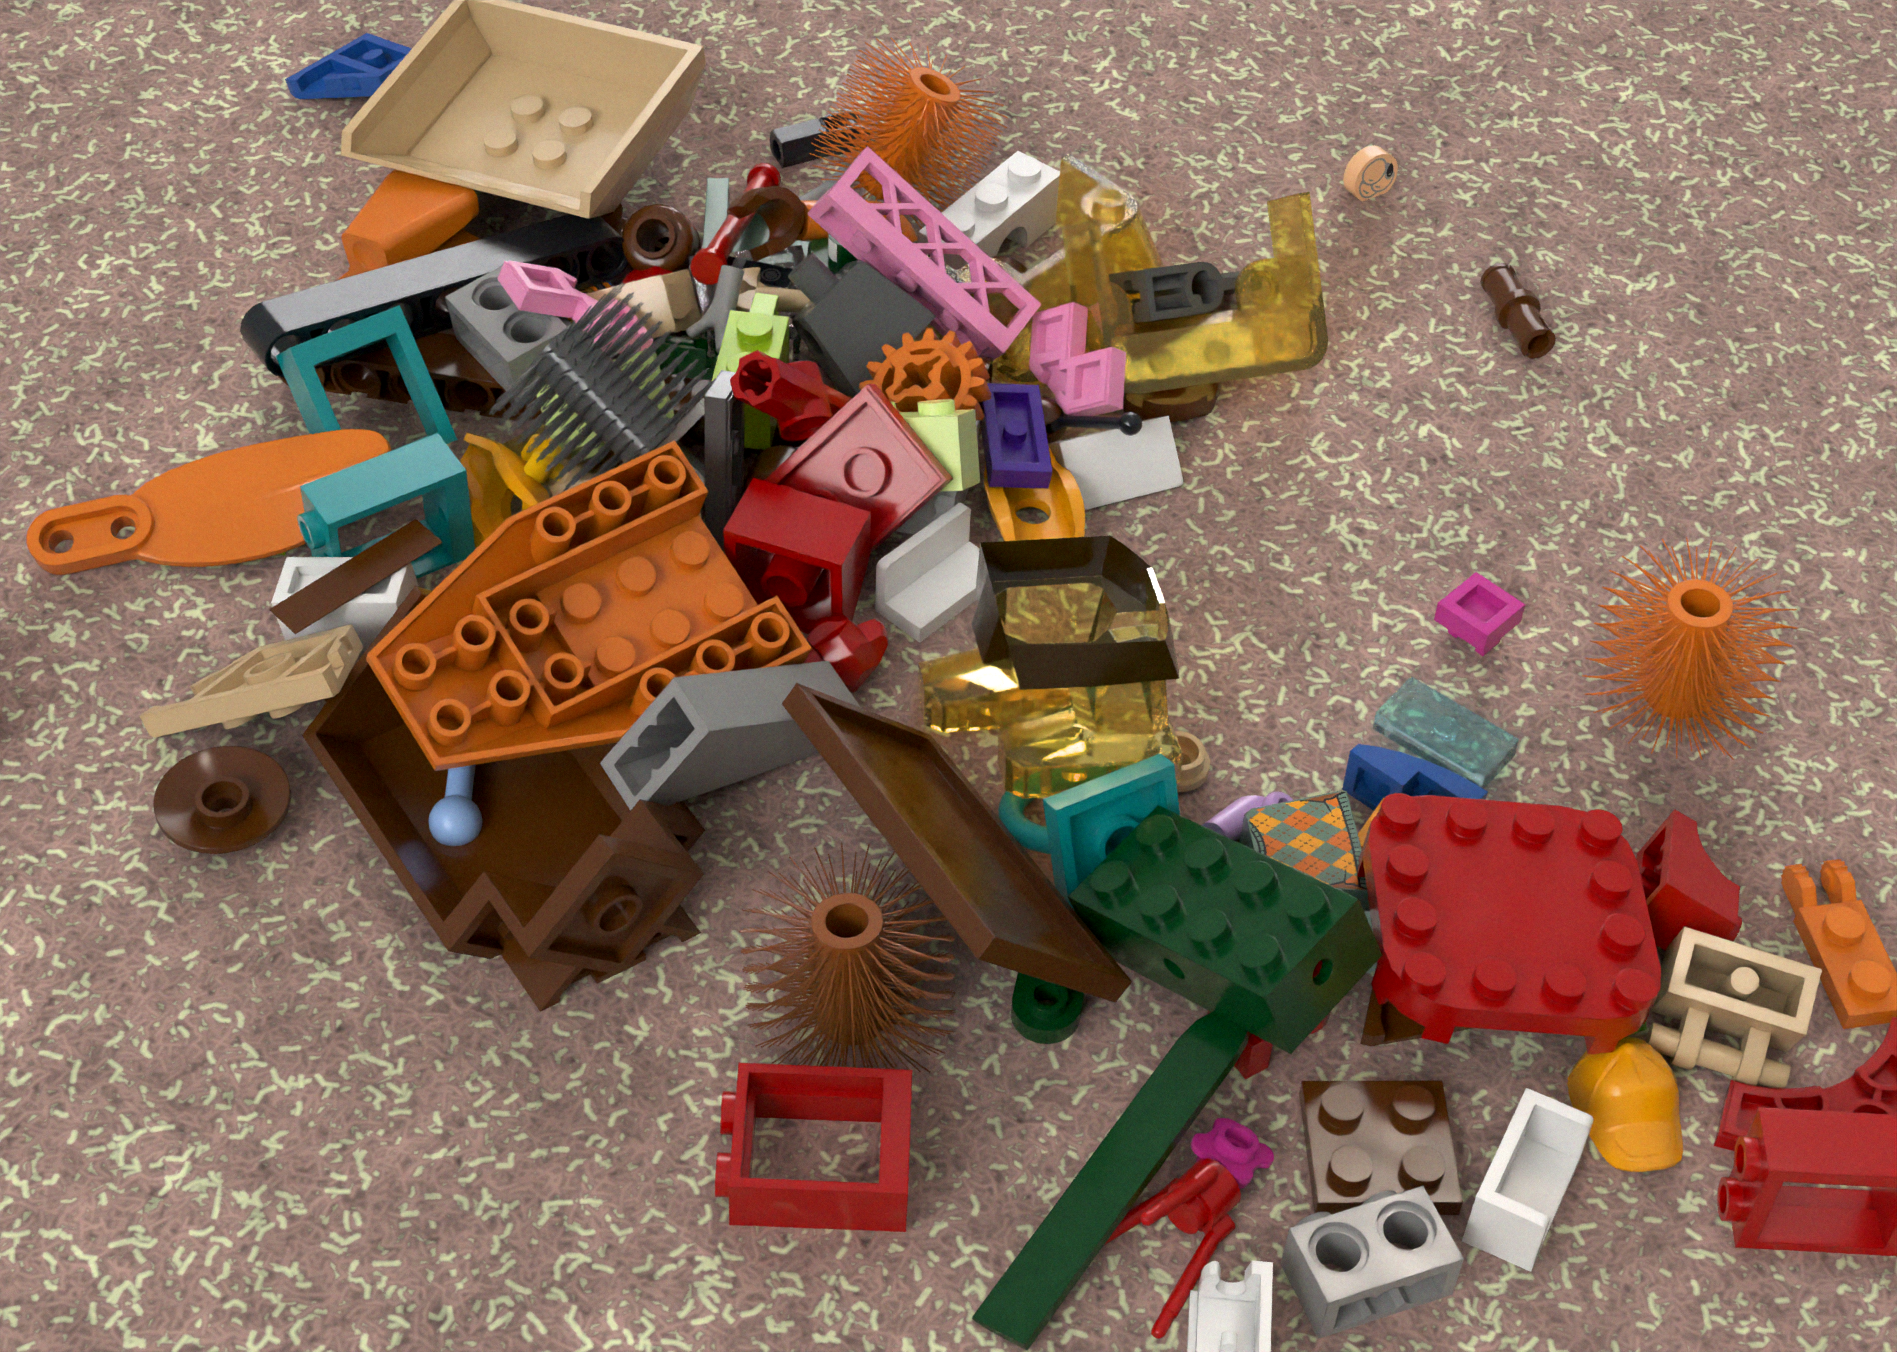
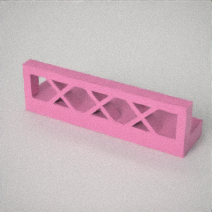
M868 146L807 213L854 257L866 262L929 309L936 316L930 325L942 336H945L950 330L955 332L961 345L968 341L974 345L978 356L991 357L994 361L1004 354L1041 306L1037 299ZM864 169L882 185L884 203H868L850 187ZM899 215H916L926 224L928 243H912L902 234ZM943 254H959L968 262L972 283H956L946 274ZM987 293H1002L1019 309L1007 327L989 312Z

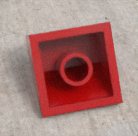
M753 477L723 529L725 555L757 604L759 605L778 596L800 631L806 634L810 633L819 618L846 615L853 621L871 554V512L855 508L847 503L835 502L795 490L789 486L777 485Z

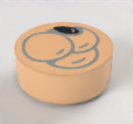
M1372 145L1361 149L1351 158L1346 166L1343 178L1346 190L1362 202L1388 192L1397 177V161L1391 154L1379 146Z

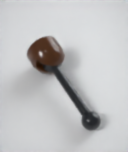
M1041 397L1048 443L1060 439L1067 427L1120 429L1123 434L1128 436L1136 435L1142 428V419L1135 412H1126L1121 417L1070 416L1063 413V410L1054 399Z

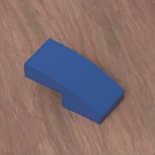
M1357 744L1350 750L1342 787L1343 791H1347L1349 795L1373 811L1383 797L1385 798L1394 793H1402L1409 796L1434 795L1486 800L1488 791L1439 765L1399 751Z

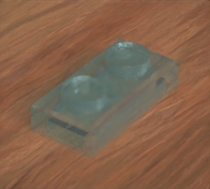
M1412 676L1376 712L1372 728L1420 758L1446 768L1483 789L1515 756L1519 739Z

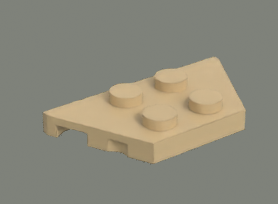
M350 624L260 646L233 661L225 668L191 685L190 688L195 696L190 700L166 706H154L142 713L140 718L149 735L154 738L217 723H222L224 729H232L245 724L258 714L269 712L273 719L280 718L300 709L308 702L334 697L338 694L354 666L363 645L353 625Z

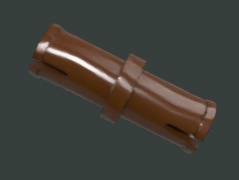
M1497 263L1490 266L1481 276L1480 283L1495 305L1494 314L1499 325L1503 329L1510 330L1524 356L1527 354L1528 358L1534 359L1546 355L1555 345L1556 338L1540 314L1541 306L1539 300L1530 290L1524 289L1511 265L1509 267L1507 263Z

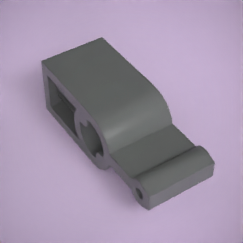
M1195 262L1109 274L1115 325L1209 313L1220 305L1223 295L1255 292L1261 287L1260 274L1255 270L1220 273L1214 265L1208 262ZM1140 293V299L1126 301V295Z

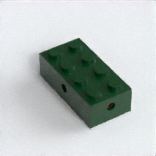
M1159 805L1068 896L1075 912L1116 962L1210 1012L1215 1011L1248 1030V1032L1289 1054H1292L1382 956L1358 898Z

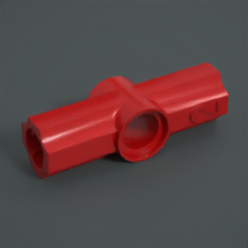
M759 350L739 358L737 371L730 378L735 399L776 418L781 437L788 441L809 439L852 399L823 383L821 372L816 362L796 361L786 364Z

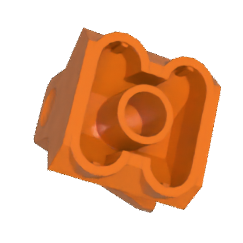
M394 169L383 179L342 234L341 239L350 267L348 268L349 271L338 280L480 240L462 229L476 218L479 213L476 192L471 188Z

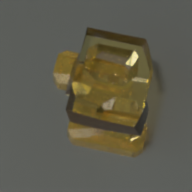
M1112 536L980 542L976 578L977 609L972 621V628L978 648L918 663V699L924 725L940 732L998 729V765L1004 789L1023 799L1050 797L1160 753L1174 763L1176 783L1181 780L1182 751L1173 725L1168 717L1166 680L1179 679V667L1168 611L1152 567Z

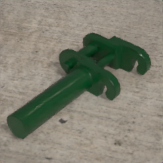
M686 330L680 331L679 337L668 336L665 342L655 350L656 357H658L671 344L674 345L678 340L681 341L677 345L678 347L669 354L670 356L659 365L660 370L662 371L664 367L667 368L676 357L689 350V353L683 358L684 360L673 369L674 371L671 374L678 375L690 363L698 359L699 361L696 363V366L688 372L685 378H694L708 368L701 378L702 380H712L719 353L716 352L715 346V356L713 358L707 356L708 342L707 338H702V333L692 339L688 336Z

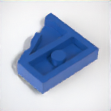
M365 33L286 78L285 81L290 93L298 99L372 96L412 48Z

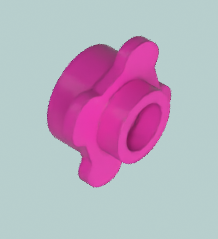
M1217 1118L1211 1131L1207 1134L1197 1133L1191 1141V1149L1197 1155L1196 1162L1202 1158H1209L1219 1162L1234 1176L1240 1189L1250 1183L1258 1168L1267 1169L1274 1161L1272 1150L1267 1145L1259 1143L1257 1136L1252 1130L1229 1118Z

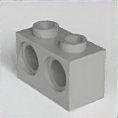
M500 266L445 296L456 339L507 392L510 389H507V387L525 374L528 370L522 374L521 372L530 367V364L538 354L571 323L566 317L520 311L497 279L502 268ZM537 375L533 382L540 378V376ZM526 389L525 391L522 390V391L515 397L514 400L518 399V398H519L523 393H525L528 389Z
M1420 1186L1398 1194L1395 1191H1383L1371 1196L1360 1206L1332 1215L1329 1212H1317L1303 1218L1288 1230L1281 1266L1314 1331L1320 1339L1453 1295L1464 1258L1424 1186ZM1391 1243L1404 1244L1411 1250L1397 1248ZM1322 1264L1337 1265L1343 1268L1345 1271H1333L1326 1268Z

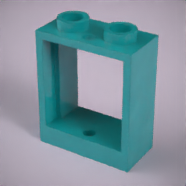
M400 305L290 347L276 355L309 434L341 430L314 367L386 339L427 434L423 438L438 433L446 444L458 440Z
M438 433L300 486L304 513L297 516V521L303 539L311 549L312 557H355L392 533L341 553L337 528L420 495L423 498L425 519L419 522L443 543L411 562L416 579L465 560L475 550L467 471Z

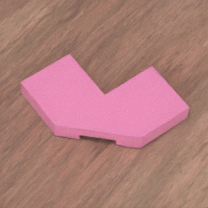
M509 260V262L504 261L497 278L520 311L572 318L577 323L587 309L592 305L589 309L590 311L598 302L586 293L575 289L577 278L558 268ZM618 300L613 301L602 312H606V310L609 309L607 311L608 313L610 309L618 302ZM626 306L618 313L620 315L609 324L611 325L610 328L624 313L626 315L631 309L629 306ZM634 315V319L621 329L623 331L607 345L611 342L613 344L627 328L629 330L638 320L637 316ZM600 317L593 321L592 326L599 320ZM643 326L637 331L638 334L624 346L627 347L629 344L631 346L643 332L644 334L647 332L646 328ZM603 333L597 336L594 339V342H596ZM652 337L640 347V351H643L645 348L648 349L654 341Z
M1075 302L1040 311L1033 315L1029 369L1039 382L1045 383L1055 395L1056 403L1067 415L1097 416L1123 409L1126 352L1109 347L1085 354L1088 307Z

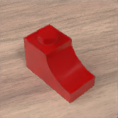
M1674 809L1639 850L1636 857L1655 943L1666 951L1668 945L1684 927L1734 941L1742 925V918L1738 916L1740 886L1728 880L1711 861L1700 841L1697 822Z

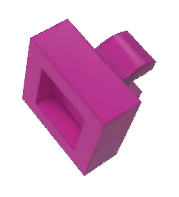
M1475 572L1438 602L1434 620L1447 628L1448 633L1453 637L1457 638L1459 636L1475 647L1477 653L1484 656L1499 644L1505 634L1521 622L1526 604Z

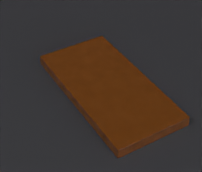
M799 683L795 684L782 702V705L978 960L1111 1002H1117L1132 983L1131 979L1021 844L1008 831L1003 822L932 735Z

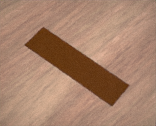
M414 519L269 610L296 635L443 542L417 519Z

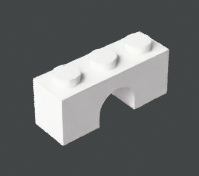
M1017 151L945 209L942 214L990 258L997 256L1005 238L1027 248L1058 222L1062 172ZM926 226L918 231V243H928ZM943 254L946 274L956 283H972L969 263L959 254Z

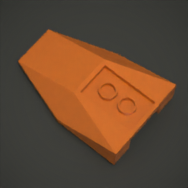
M675 440L508 517L367 654L366 660L435 771L617 743L674 677L803 664L806 661L812 648L778 596L759 605L757 604L699 516L709 491Z

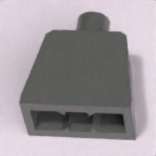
M812 252L788 275V278L810 300L792 319V324L834 386L844 395H857L860 392V382L873 380L866 365L869 361L884 362L886 357L882 351V346L888 344L896 350L903 346L902 335L909 332L913 339H915L936 317L929 309L861 260L846 263L834 274Z

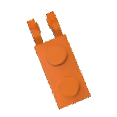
M1841 859L1823 861L1824 864L1821 865V883L1831 904L1817 905L1816 886L1812 877H1809V871L1806 870V866H1802V864L1784 866L1781 884L1795 913L1793 922L1814 967L1822 969L1820 980L1842 1028L1849 1029L1890 1023L1892 1017L1897 1018V972L1862 900H1857L1855 880L1851 872H1848V866L1845 865V861H1841Z

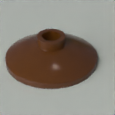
M219 746L193 753L171 767L156 788L153 807L158 826L172 842L194 852L223 854L246 849L272 834L288 813L291 802V789L283 768L267 754L242 746ZM227 808H230V809H231V810L225 811V812H218V811H220V810H222V809H227Z

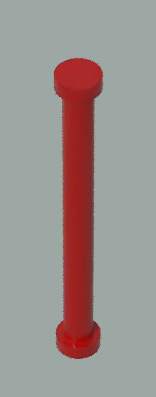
M769 163L756 164L747 176V187L743 193L755 188L780 186L781 176L777 168ZM756 212L741 219L728 214L708 247L699 250L691 261V273L698 282L705 285L718 283L721 266H727L726 260Z

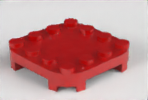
M1402 793L1386 796L1382 801L1379 812L1370 823L1359 857L1357 877H1365L1372 931L1382 953V956L1377 961V967L1371 982L1378 1004L1381 1005L1390 1001L1401 1014L1425 1027L1421 1038L1449 1044L1455 1027L1584 1036L1587 1054L1614 1052L1618 1041L1637 1032L1642 1024H1645L1661 987V966L1639 866L1628 841L1621 835L1623 827L1620 820L1614 814L1601 809L1586 812L1558 805L1434 795L1409 796Z

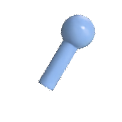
M476 765L448 769L445 798L439 800L433 806L428 820L431 835L441 844L447 846L465 845L473 841L481 831L482 815L478 806L472 801Z

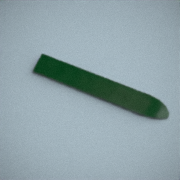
M1213 1011L1196 1020L1178 1038L972 1316L974 1321L1025 1350L1030 1348L1234 1067L1251 1036L1248 1030Z

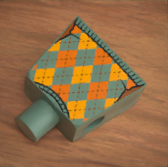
M1337 791L1252 808L1244 814L1240 844L1358 898L1363 910L1368 911L1369 901L1365 877H1357L1362 848L1347 791Z

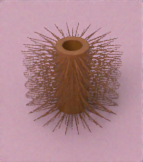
M841 843L843 893L840 894L830 855L828 854L837 894H835L831 874L829 872V880L818 852L814 847L831 889V896L829 897L817 866H815L827 898L805 863L802 861L815 885L793 859L789 857L819 893L822 899L820 903L804 879L803 881L815 901L809 897L792 876L790 877L803 893L781 873L778 874L788 883L768 871L803 896L810 910L804 908L793 894L792 896L800 906L793 903L781 891L780 893L790 902L771 890L769 891L776 896L762 889L760 890L763 892L752 889L755 892L793 907L806 917H797L794 912L795 917L789 916L783 910L781 911L785 915H781L772 908L771 910L777 914L764 908L761 909L766 912L753 908L755 910L742 909V911L769 915L794 926V928L776 929L773 926V929H768L763 926L766 930L755 926V928L748 927L749 929L743 928V930L739 931V933H768L787 940L771 946L764 944L766 947L756 944L758 947L750 945V947L742 948L741 953L743 955L756 951H767L784 956V958L775 963L769 964L766 962L768 965L759 962L758 964L760 965H747L748 967H743V972L749 974L757 972L755 973L756 975L767 969L787 975L767 985L753 981V983H748L750 985H745L748 987H744L746 988L744 990L747 992L751 991V993L759 990L756 992L759 993L767 989L764 991L765 993L774 988L773 992L776 989L789 992L784 997L769 1003H747L749 1005H745L748 1006L746 1008L748 1010L753 1009L752 1011L760 1009L758 1010L759 1012L769 1007L765 1010L768 1011L774 1006H777L774 1010L780 1006H785V1008L787 1006L796 1007L791 1012L774 1020L748 1024L747 1026H750V1028L755 1027L754 1029L763 1026L760 1028L761 1030L774 1023L767 1028L768 1030L782 1021L776 1027L777 1029L788 1019L791 1020L786 1026L795 1018H800L798 1020L799 1023L802 1017L809 1016L792 1030L760 1043L755 1047L765 1044L761 1046L762 1048L775 1041L768 1046L769 1048L787 1036L777 1045L778 1047L797 1031L787 1043L789 1044L801 1029L807 1027L800 1037V1041L808 1028L815 1027L808 1037L771 1064L788 1054L778 1063L781 1064L799 1048L789 1060L790 1063L804 1045L812 1039L800 1057L802 1059L814 1038L818 1035L820 1037L814 1050L799 1064L804 1061L802 1064L804 1065L814 1054L808 1064L810 1065L825 1043L816 1064L818 1066L829 1040H832V1046L820 1066L823 1065L826 1059L825 1066H828L830 1057L837 1044L832 1066H834L839 1045L841 1044L837 1067L840 1066L841 1059L842 1067L843 1065L846 1067L849 1045H852L853 1067H856L855 1045H858L863 1067L866 1068L863 1057L864 1052L867 1068H869L868 1062L870 1067L873 1068L869 1058V1046L879 1068L870 1045L871 1043L886 1069L888 1067L883 1058L895 1069L878 1048L874 1039L878 1037L895 1067L897 1065L882 1040L908 1070L909 1068L894 1049L919 1072L921 1071L906 1057L930 1073L928 1069L897 1048L888 1033L893 1034L907 1052L909 1051L897 1036L901 1037L918 1054L920 1053L908 1041L929 1055L930 1053L920 1046L937 1055L939 1054L933 1050L945 1054L943 1051L905 1036L893 1026V1024L900 1025L909 1034L903 1027L908 1026L918 1036L920 1035L912 1027H915L928 1037L930 1036L921 1029L937 1037L938 1035L932 1032L943 1036L945 1035L942 1033L950 1035L951 1033L947 1032L954 1033V1031L925 1027L901 1015L915 1014L920 1018L917 1014L921 1013L930 1019L923 1014L927 1013L938 1019L934 1015L945 1018L944 1016L950 1017V1015H954L952 1013H956L953 1012L955 1010H928L909 1002L923 997L929 1001L926 996L937 1001L938 999L934 997L945 1000L944 998L950 999V997H954L952 995H955L950 994L955 993L950 988L933 993L912 986L921 980L929 982L927 978L938 982L935 979L945 982V980L950 981V979L955 977L952 976L955 974H952L953 972H950V970L934 973L938 971L937 969L931 973H925L912 968L916 964L930 959L942 963L955 959V956H952L953 954H950V952L934 955L938 953L937 951L928 955L930 952L924 954L912 949L932 940L953 942L955 937L950 936V934H941L939 936L935 934L929 937V934L922 936L908 933L924 924L947 920L944 915L937 917L936 915L928 920L926 919L929 916L923 920L918 918L917 920L898 921L917 908L934 903L932 899L925 902L929 897L916 906L914 905L919 899L909 908H905L909 903L907 902L901 910L895 911L896 906L893 912L885 914L899 900L922 887L919 884L913 888L918 883L917 881L898 897L908 886L907 884L890 901L897 889L895 888L887 902L880 906L884 894L909 872L908 870L897 879L907 867L885 889L894 875L895 869L877 898L874 899L884 877L882 875L872 899L868 898L869 893L895 851L873 882L884 857L882 856L864 896L863 891L871 863H869L861 894H858V889L870 844H868L857 886V871L855 876L857 852H855L851 893H846L843 843ZM807 900L815 907L814 911L812 910ZM898 957H915V958H898ZM882 1030L886 1033L891 1043L881 1034ZM824 1034L825 1037H824L823 1040L819 1043V1041H820L822 1035Z

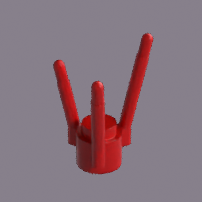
M1209 1158L1200 1159L1180 1178H1174L1157 1194L1129 1210L1105 1243V1245L1140 1223L1150 1226L1165 1216H1168L1170 1221L1184 1233L1195 1234L1198 1231L1204 1232V1238L1151 1329V1334L1157 1339L1163 1338L1166 1335L1174 1319L1177 1318L1188 1299L1190 1290H1193L1199 1280L1203 1267L1209 1263L1220 1242L1236 1228L1228 1212L1240 1202L1241 1192L1239 1185L1226 1167Z

